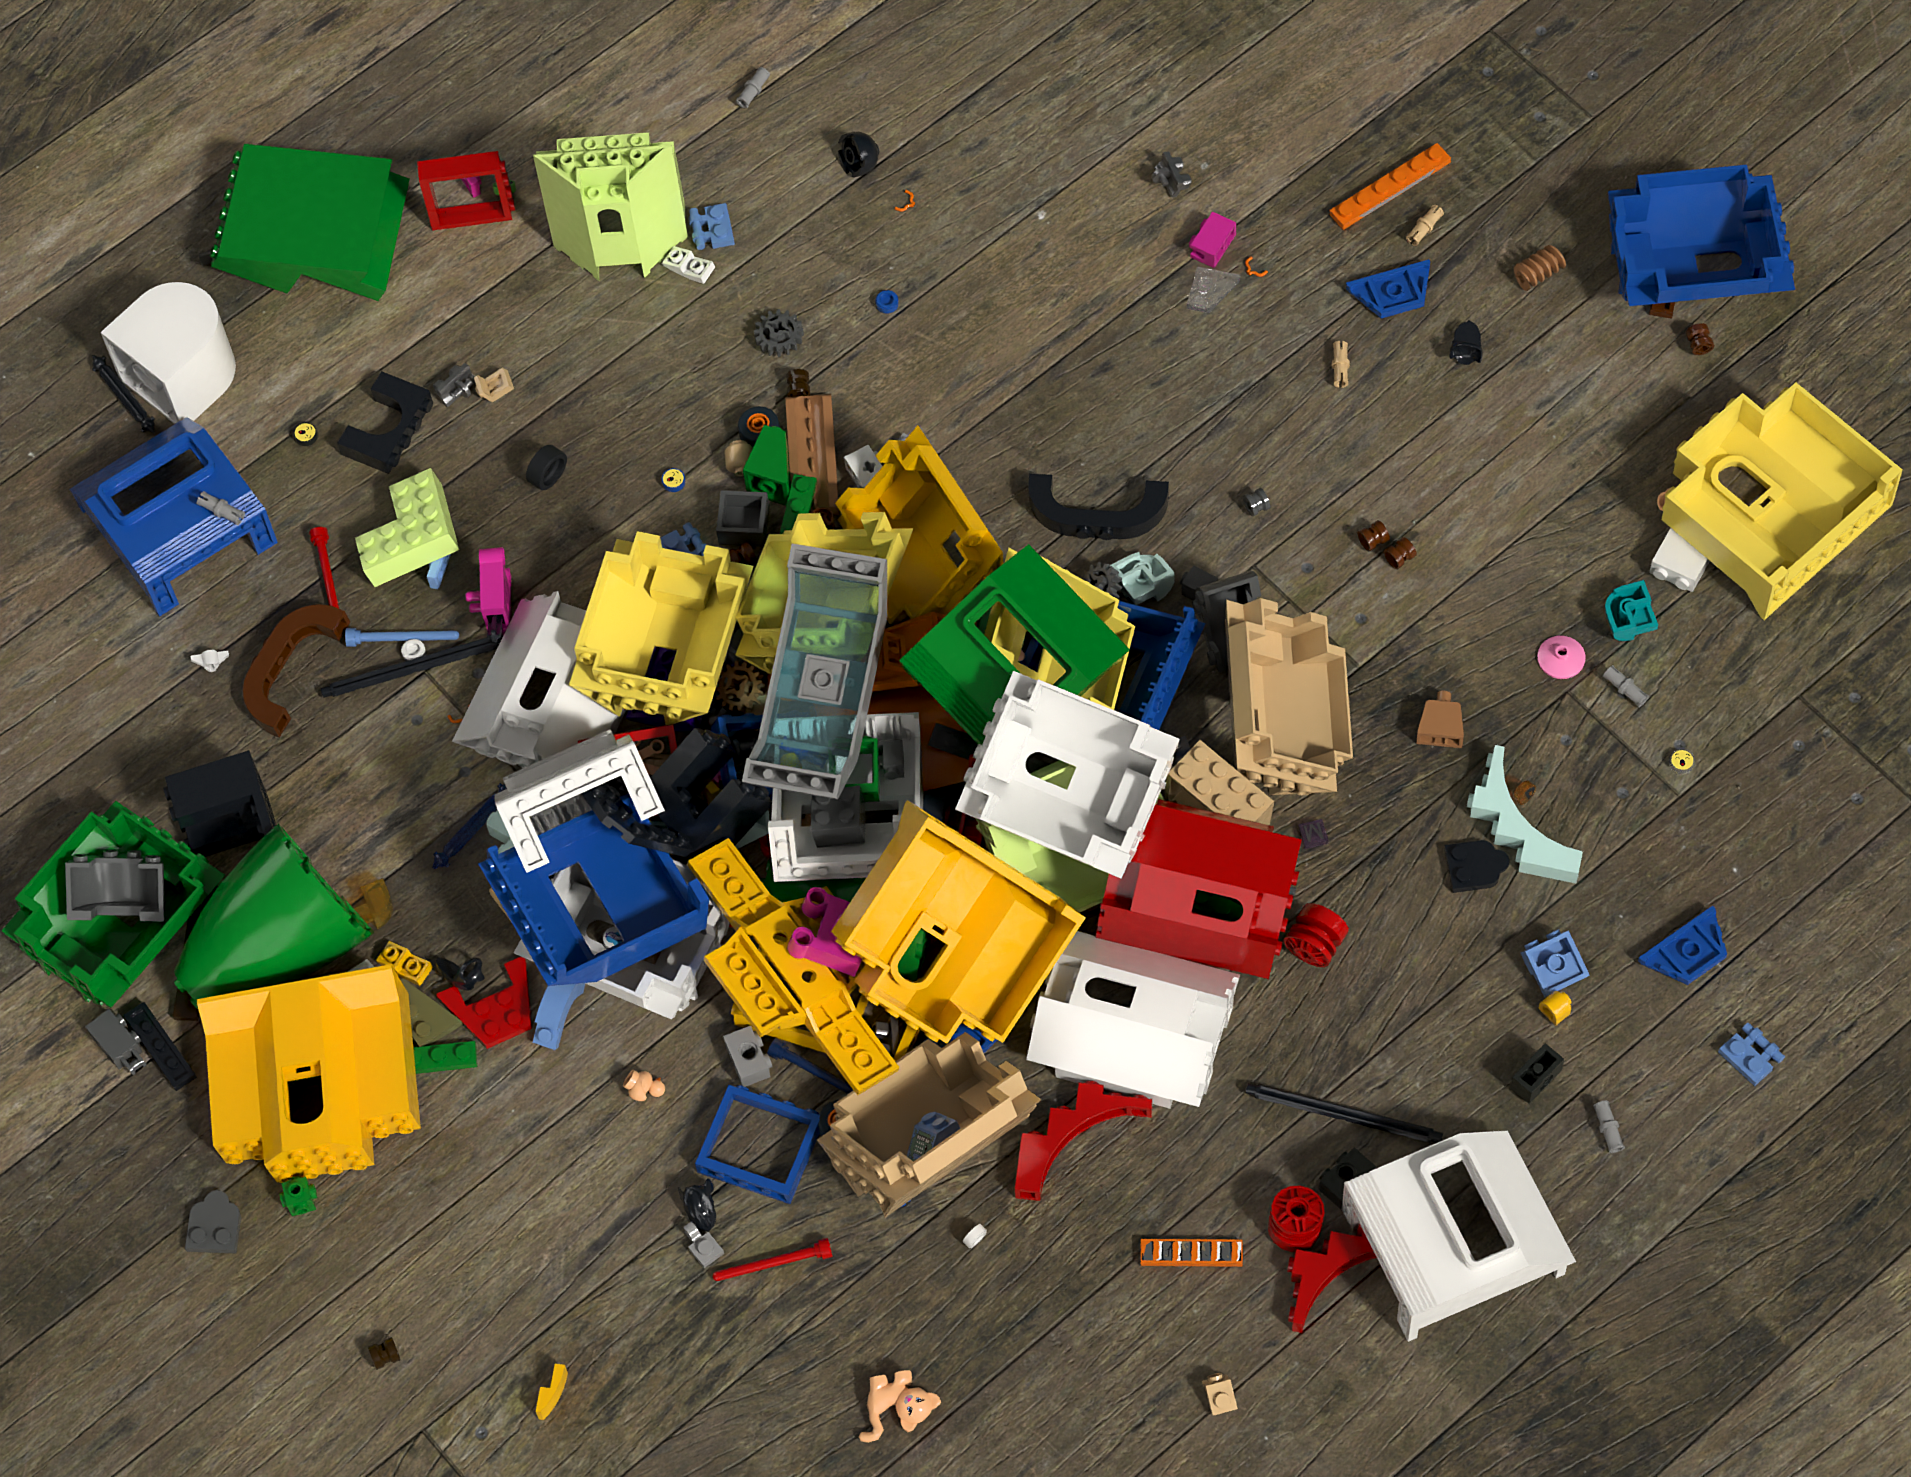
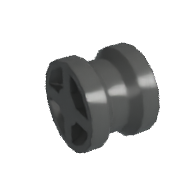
M1262 488L1255 490L1254 494L1243 496L1245 507L1252 517L1258 515V512L1261 510L1266 511L1270 509L1269 499Z

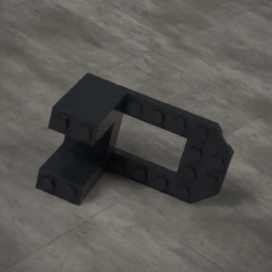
M699 728L693 729L650 778L665 810L658 813L667 828L661 829L636 821L632 815V809L624 804L620 798L629 793L622 776H618L581 793L601 823L609 829L612 825L623 833L621 838L627 843L691 859L727 838L736 846L772 806V800L768 796L769 792L764 786L747 784L736 779H732L709 805L706 803V797L700 792L735 755L736 751L731 746L732 741L725 734H717L708 729L702 730Z
M249 750L165 777L167 786L163 787L167 801L171 800L173 807L169 808L173 822L178 820L182 833L186 832L188 838L184 839V843L189 846L190 851L195 855L200 853L207 857L260 840L276 826L266 789Z

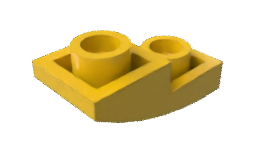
M391 941L387 943L376 959L377 963L382 966L391 964L398 976L418 986H421L433 968L431 962L411 954L407 948Z

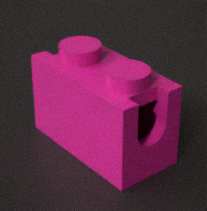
M1212 211L1208 219L1205 218L1202 221L1197 236L1193 235L1189 242V247L1193 249L1190 257L1215 268L1236 236V222Z

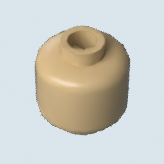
M744 440L731 442L724 453L726 469L731 473H735L736 476H744L743 468L753 447Z

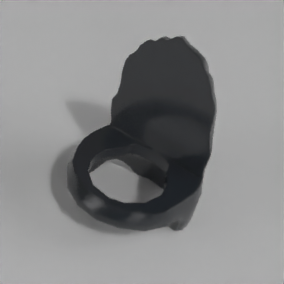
M1468 320L1461 323L1455 330L1454 340L1450 348V359L1455 358L1460 364L1469 365L1475 361L1481 363L1483 357L1481 333L1475 323Z
M438 957L436 960L438 971L447 981L461 990H472L476 982H481L485 979L481 971L482 961L480 958L470 959L461 967L444 958ZM475 962V966L470 973L465 971L468 965Z
M709 1178L702 1185L686 1187L684 1192L678 1187L684 1211L690 1222L692 1221L697 1229L707 1232L714 1227L716 1222V1211L711 1197L715 1186Z

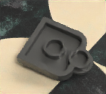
M220 1190L212 1191L207 1194L204 1202H198L191 1208L185 1244L187 1252L237 1253L241 1213L235 1204L229 1202L226 1193Z

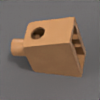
M1439 691L1437 692L1436 700L1426 701L1418 727L1416 744L1462 748L1464 732L1461 704L1451 702L1450 692Z

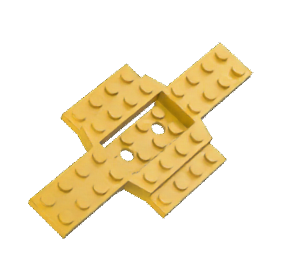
M729 838L690 859L687 866L736 931L726 944L705 955L703 961L759 1037H763L776 1028L781 1030L805 1024L857 1096L898 1072L899 1066L856 1010L850 997L852 991L857 987L854 981L866 963L861 961L857 973L853 977L806 958H794L789 954L787 946L794 930L799 927H806L816 937L823 918L820 916L813 919L805 916L802 911V904L805 898L781 902L772 896ZM827 886L822 888L828 894L833 895ZM777 933H782L787 937V942L778 944L774 941L773 936ZM753 936L769 960L802 1002L801 1007L749 937ZM810 971L815 974L816 980L812 983L805 982L802 979V974Z

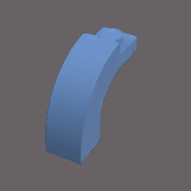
M585 983L547 987L536 1015L535 1022L537 1026L532 1043L553 1050L559 1047L569 1009L574 1000L583 994Z

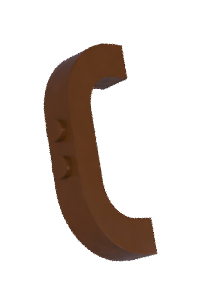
M321 604L299 608L285 616L276 625L271 635L265 639L261 651L251 662V667L246 674L243 684V697L246 707L255 722L264 731L280 738L291 720L287 710L269 701L268 696L272 684L297 644L311 635H325L339 641L350 624L345 611Z

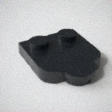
M1485 840L1450 844L1444 847L1453 893L1492 888L1498 883L1500 873L1509 867V856L1502 850H1495L1493 844Z

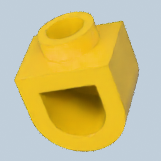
M1555 990L1540 1002L1539 1010L1556 1026L1570 1015L1571 999L1565 992L1560 993Z

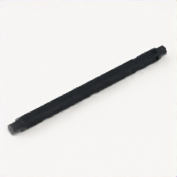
M503 635L497 639V642H493L492 639L486 637L363 673L356 677L329 683V686L321 688L323 698L332 695L335 697L355 691L356 689L366 688L407 676L414 672L424 671L465 659L472 655L496 650Z
M1248 1083L1246 1088V1094L1255 1096L1256 1099L1283 1104L1335 1119H1342L1347 1122L1404 1135L1427 1143L1442 1141L1443 1133L1434 1131V1128L1282 1091L1262 1084Z

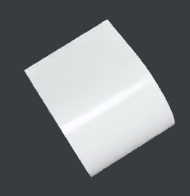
M172 282L156 286L142 294L101 331L118 377L127 387L174 424L186 417L194 421L228 389L234 378L235 358L215 302L206 291L195 285Z

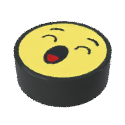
M301 423L294 429L295 440L301 446H310L318 438L317 430L311 423Z

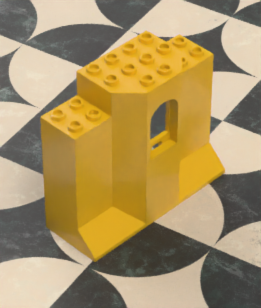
M907 800L903 807L896 834L831 932L837 937L835 942L841 945L845 951L853 956L856 954L866 963L854 982L860 987L859 992L866 996L865 998L877 1006L880 1004L888 1013L896 1018H902L906 1024L915 1030L920 1029L935 1042H938L940 1039L948 1043L962 1022L973 1030L975 1028L980 1031V1034L993 1042L996 1038L1003 1043L1086 917L1054 893ZM934 924L944 930L942 935L932 929ZM922 928L946 944L926 974L920 980L912 982L900 975L897 966Z
M391 964L197 999L206 1037L213 1146L226 1163L240 1164L243 1160L264 1159L265 1167L276 1182L284 1183L290 1178L297 1176L314 1179L321 1174L336 1175L344 1170H364L367 1166L374 1165L372 1137L386 1138L389 1134H409L416 1129H421L409 994ZM310 1066L311 1071L297 1073V1068ZM321 1076L323 1112L312 1122L306 1124L293 1123L290 1118L288 1081Z

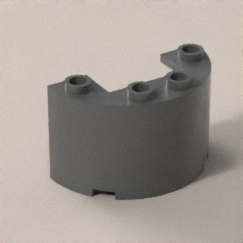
M1252 570L1197 587L1195 590V600L1192 601V606L1195 614L1199 616L1198 621L1206 623L1201 634L1204 635L1209 652H1207L1209 663L1211 666L1215 665L1219 673L1228 670L1225 631L1226 600L1246 604L1261 596L1258 576Z
M110 849L104 850L103 854L99 855L76 854L73 855L72 860L65 862L67 920H92L97 915L139 916L140 921H165L164 863L159 855H143L141 850H129L127 853H118L117 850Z

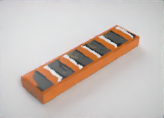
M1141 1239V1266L1243 1267L1242 1240Z

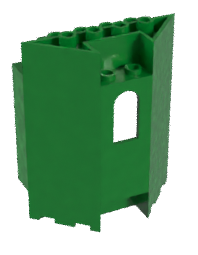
M115 801L103 815L97 816L90 812L15 898L20 910L1 931L20 945L19 948L31 960L34 959L38 962L48 976L54 973L77 989L85 1002L92 1000L94 1004H105L107 1007L112 1008L225 877V874L211 866L202 854L198 853L195 855L192 853L189 846L184 842L173 840L171 834L165 829L161 828L158 830L155 828L153 822L147 817L143 816L141 818ZM110 849L117 850L118 853H127L129 850H141L143 855H159L164 863L165 921L139 920L132 928L117 918L116 915H97L92 920H67L65 862L72 860L73 855L76 854L99 855L103 854L104 850Z

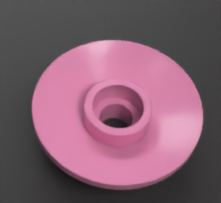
M1554 636L1541 644L1537 660L1540 668L1547 675L1557 679H1568L1574 677L1583 669L1585 651L1581 644L1571 637ZM1558 652H1565L1566 655H1559Z

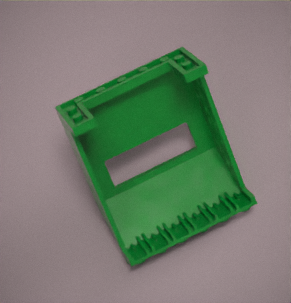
M1029 544L988 575L899 660L902 668L918 685L921 684L977 744L981 745L986 737L983 735L985 726L988 721L992 722L995 716L993 707L998 698L1002 699L1013 671L1020 673L975 626V622L996 602H1001L1066 670L1053 686L1080 697L1112 666L1117 665L1130 650Z

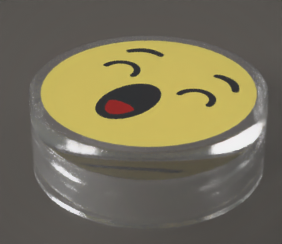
M1679 749L1672 753L1669 765L1672 771L1684 775L1691 772L1695 759L1688 750Z

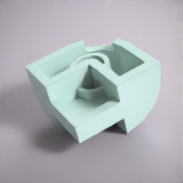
M1137 552L1111 565L1119 571L1118 576L1122 578V581L1118 583L1122 586L1121 592L1125 598L1129 597L1135 605L1152 597L1159 601L1167 595L1174 584V571L1158 554L1154 556L1140 555Z

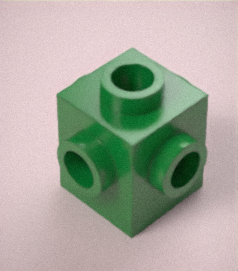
M292 1177L287 1182L282 1183L283 1192L279 1193L283 1208L287 1207L291 1216L302 1215L316 1210L314 1199L318 1198L314 1184H309L306 1177Z

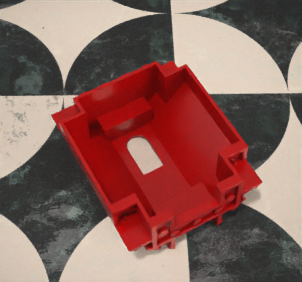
M1158 799L1143 832L1145 837L1142 842H1139L1137 851L1131 862L1128 863L1122 878L1111 874L1108 875L1100 907L1101 911L1096 938L1269 979L1274 955H1280L1283 943L1278 941L1280 932L1285 933L1288 918L1284 917L1285 908L1291 909L1294 895L1289 894L1291 885L1296 886L1299 871L1295 870L1302 839L1273 833L1274 826ZM1201 890L1237 899L1243 906L1242 916L1238 920L1227 921L1193 913L1192 908L1196 891Z

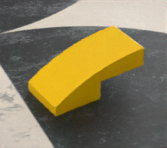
M555 1364L551 1387H540L536 1406V1414L539 1420H544L550 1414L563 1392L568 1375L565 1365Z

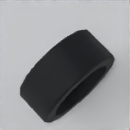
M553 445L542 447L534 455L527 467V481L540 490L551 488L565 470L567 464L566 454Z

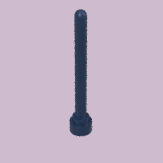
M775 1038L767 1052L768 1056L775 1060L778 1058L781 1060L786 1059L847 1094L853 1091L848 1082L788 1050L789 1047L786 1046V1042Z

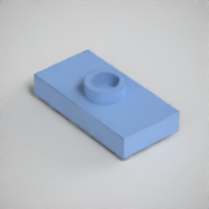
M451 554L429 563L427 579L430 588H440Z

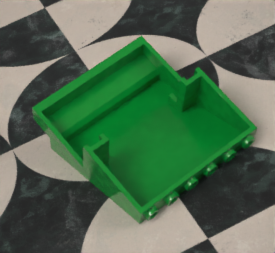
M244 144L240 151L236 150L232 158V163L235 166L234 169H231L227 180L230 182V187L226 189L223 196L226 204L225 207L221 208L219 219L222 220L221 225L217 226L214 234L217 242L216 245L212 246L210 257L213 258L211 267L287 294L301 274L379 301L386 292L410 178L391 172L392 159L252 144Z

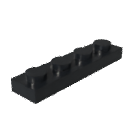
M145 1002L124 1014L125 1019L138 1035L175 1091L197 1078Z

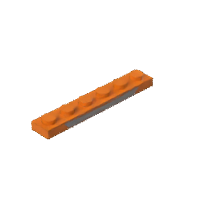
M1436 143L1332 208L1329 215L1344 230L1451 163V157Z

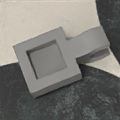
M692 1221L683 1227L684 1233L693 1242L688 1246L689 1251L703 1268H706L724 1254V1250L709 1232L702 1236Z

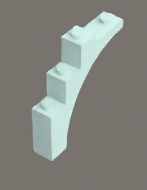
M1495 745L1493 754L1488 753L1486 767L1490 768L1489 775L1484 774L1482 785H1476L1475 793L1469 794L1467 808H1471L1470 817L1493 822L1491 835H1495V845L1518 849L1515 862L1520 863L1518 872L1576 884L1583 852L1563 846L1547 838L1532 827L1521 815L1511 799L1505 783L1503 769L1505 747Z

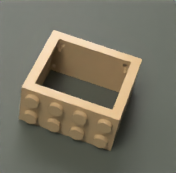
M1201 740L1191 748L1167 775L1165 801L1177 802V804L1270 825L1274 801Z

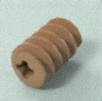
M1546 245L1543 249L1538 250L1536 254H1532L1521 263H1517L1514 267V274L1520 287L1525 291H1529L1530 285L1535 287L1538 284L1537 281L1543 282L1545 277L1550 278L1552 276V272L1558 273L1559 268L1564 269L1566 261L1557 248L1552 245Z

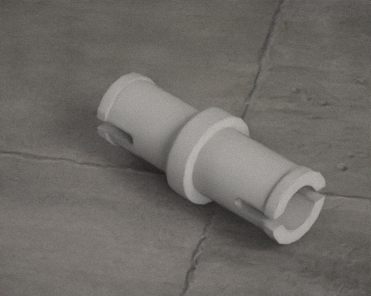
M759 67L751 80H747L744 90L736 100L740 107L748 108L753 98L762 91L761 87L770 77V73L765 68Z
M205 491L200 494L203 499L198 497L197 505L214 512V515L219 518L222 516L236 525L241 524L242 521L239 518L244 519V511L229 505L228 501L224 499L219 500Z
M1614 665L1610 666L1604 673L1603 677L1618 688V692L1621 695L1625 694L1639 708L1648 700L1649 695L1637 687L1632 678L1624 676Z
M1605 1100L1594 1104L1593 1107L1600 1123L1599 1130L1604 1134L1609 1153H1616L1623 1150L1625 1146L1618 1131L1619 1123L1614 1120L1609 1101Z

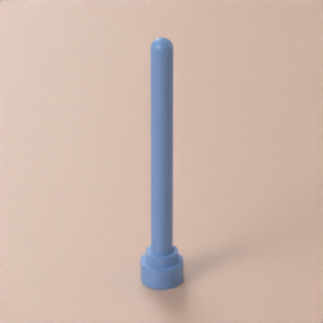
M346 628L345 631L346 647H356L361 642L408 641L411 639L420 641L457 640L459 638L457 631L361 632V630H356V628Z

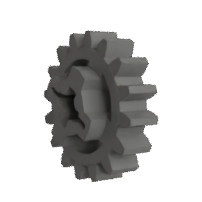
M777 309L776 314L768 311L767 318L761 316V322L755 323L754 337L756 345H760L762 352L768 350L769 356L774 352H777L778 357H781V352L790 355V349L796 351L797 344H802V336H804L801 320L797 321L796 314L790 317L788 310L784 314H781L780 309Z
M1098 562L1097 566L1091 564L1088 572L1086 570L1082 571L1084 577L1081 579L1115 598L1120 597L1117 591L1122 589V586L1118 584L1122 581V578L1118 576L1119 571L1114 569V567L1107 563L1102 564Z

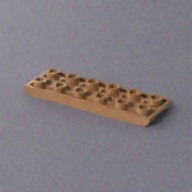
M831 394L785 397L790 482L792 484L794 474L817 478L810 513L819 507H826L832 511L833 515H840L839 509L835 504L838 500L832 396Z

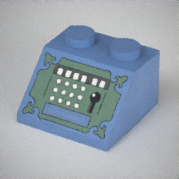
M930 1112L921 1118L922 1121L914 1127L907 1157L914 1162L961 1129L957 1120L938 1112Z

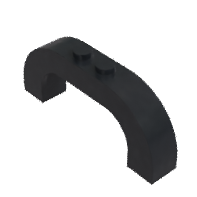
M1029 473L1028 490L1031 510L1044 527L1060 535L1073 536L1080 539L1100 538L1102 540L1135 538L1156 527L1164 517L1168 507L1169 482L1146 480L1144 497L1141 503L1131 510L1105 511L1067 508L1060 505L1052 495L1053 475Z

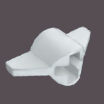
M206 650L202 654L192 655L190 658L191 662L203 666L208 672H214L219 664L229 657L228 651Z

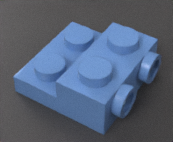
M1559 929L1546 935L1548 940L1540 944L1538 939L1524 945L1526 950L1521 952V956L1530 974L1534 975L1544 997L1550 995L1555 990L1559 991L1590 976L1569 931L1563 933Z

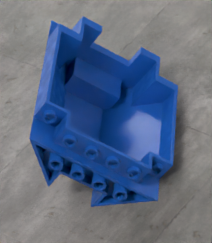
M1747 165L1637 175L1635 188L1608 191L1611 214H1609L1610 232L1612 234L1611 254L1616 255L1620 277L1618 293L1622 294V298L1625 301H1628L1629 306L1795 290L1792 276L1794 273L1793 260H1789L1790 244L1789 241H1785L1786 225L1784 221L1781 222L1782 205L1780 202L1777 203L1772 175L1753 177L1752 173L1748 172ZM1732 252L1737 254L1742 261V264L1737 269L1698 273L1695 256Z

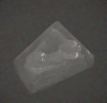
M1197 266L1187 302V309L1210 313L1239 283L1240 275Z

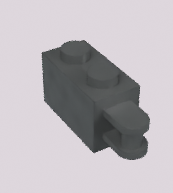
M108 1009L85 1027L92 1039L118 1070L125 1066L133 1076L136 1074L135 1071L141 1066H147L139 1055L142 1053L139 1046L141 1040L133 1030L128 1032L125 1028L127 1023L119 1013L114 1015Z

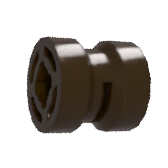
M804 369L789 371L786 374L787 383L789 384L787 388L788 397L810 396V386L808 385L809 373Z
M392 1337L385 1339L382 1344L368 1346L376 1370L383 1368L388 1362L395 1363L401 1360Z

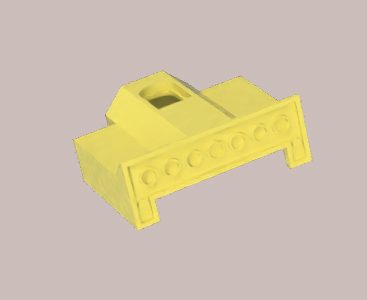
M1796 382L1790 388L1785 387L1778 395V398L1774 402L1769 401L1763 409L1742 393L1736 399L1732 398L1726 404L1723 411L1720 413L1716 412L1710 418L1707 425L1704 427L1700 426L1694 432L1691 439L1688 441L1684 440L1677 447L1673 474L1681 480V483L1676 488L1674 486L1671 487L1665 494L1666 499L1662 508L1661 520L1743 588L1759 616L1765 620L1893 505L1903 469ZM1731 466L1740 467L1768 490L1748 507L1718 480L1719 472ZM1769 498L1771 501L1765 507H1762L1760 504Z

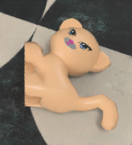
M910 1370L895 1372L893 1383H889L886 1375L871 1377L867 1408L873 1431L861 1432L859 1434L860 1441L869 1443L880 1438L884 1429L879 1414L893 1405L896 1406L902 1428L906 1432L913 1431L918 1423L924 1421L931 1411L941 1404L939 1396L934 1393H927L920 1387L908 1389V1386L912 1383V1373Z

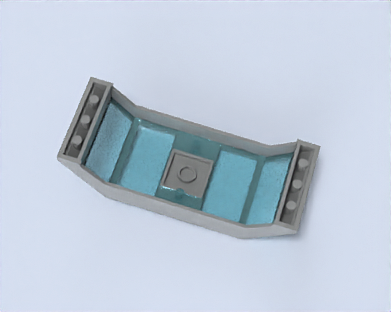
M792 543L787 564L788 598L759 737L749 758L746 759L742 782L838 800L859 758L887 622V559Z

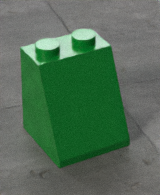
M764 425L743 468L746 491L767 492L769 501L785 506L787 505L791 488L786 431L777 426L770 427Z

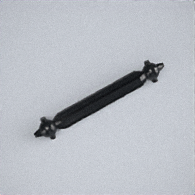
M92 355V370L95 372L99 370L100 376L134 419L141 423L142 428L140 430L143 433L145 431L155 433V418L147 416L145 409L114 370L106 365V357L104 355L102 357Z

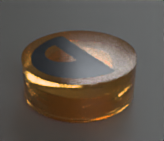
M1528 780L1522 782L1515 790L1513 799L1520 805L1526 804L1534 795L1536 786Z

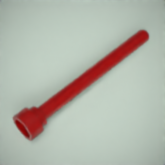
M315 527L309 531L311 542L317 547L329 606L339 608L326 548L329 540L328 530L326 527Z
M828 1237L819 1239L818 1243H814V1246L715 1271L712 1274V1278L715 1281H721L817 1256V1258L822 1257L823 1259L831 1258L833 1255Z

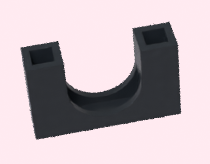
M381 371L371 387L373 399L378 403L399 411L402 414L400 423L392 431L380 435L370 434L348 425L337 445L341 455L389 474L392 468L398 465L403 450L409 447L414 432L420 429L423 417L431 411L433 401L428 389Z

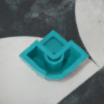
M1644 580L1614 589L1606 600V618L1614 639L1618 641L1634 640L1635 635L1658 629V622L1651 607L1652 600Z

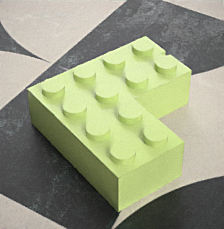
M431 468L389 486L397 519L355 538L358 552L361 555L360 560L363 571L374 587L459 550L442 484Z

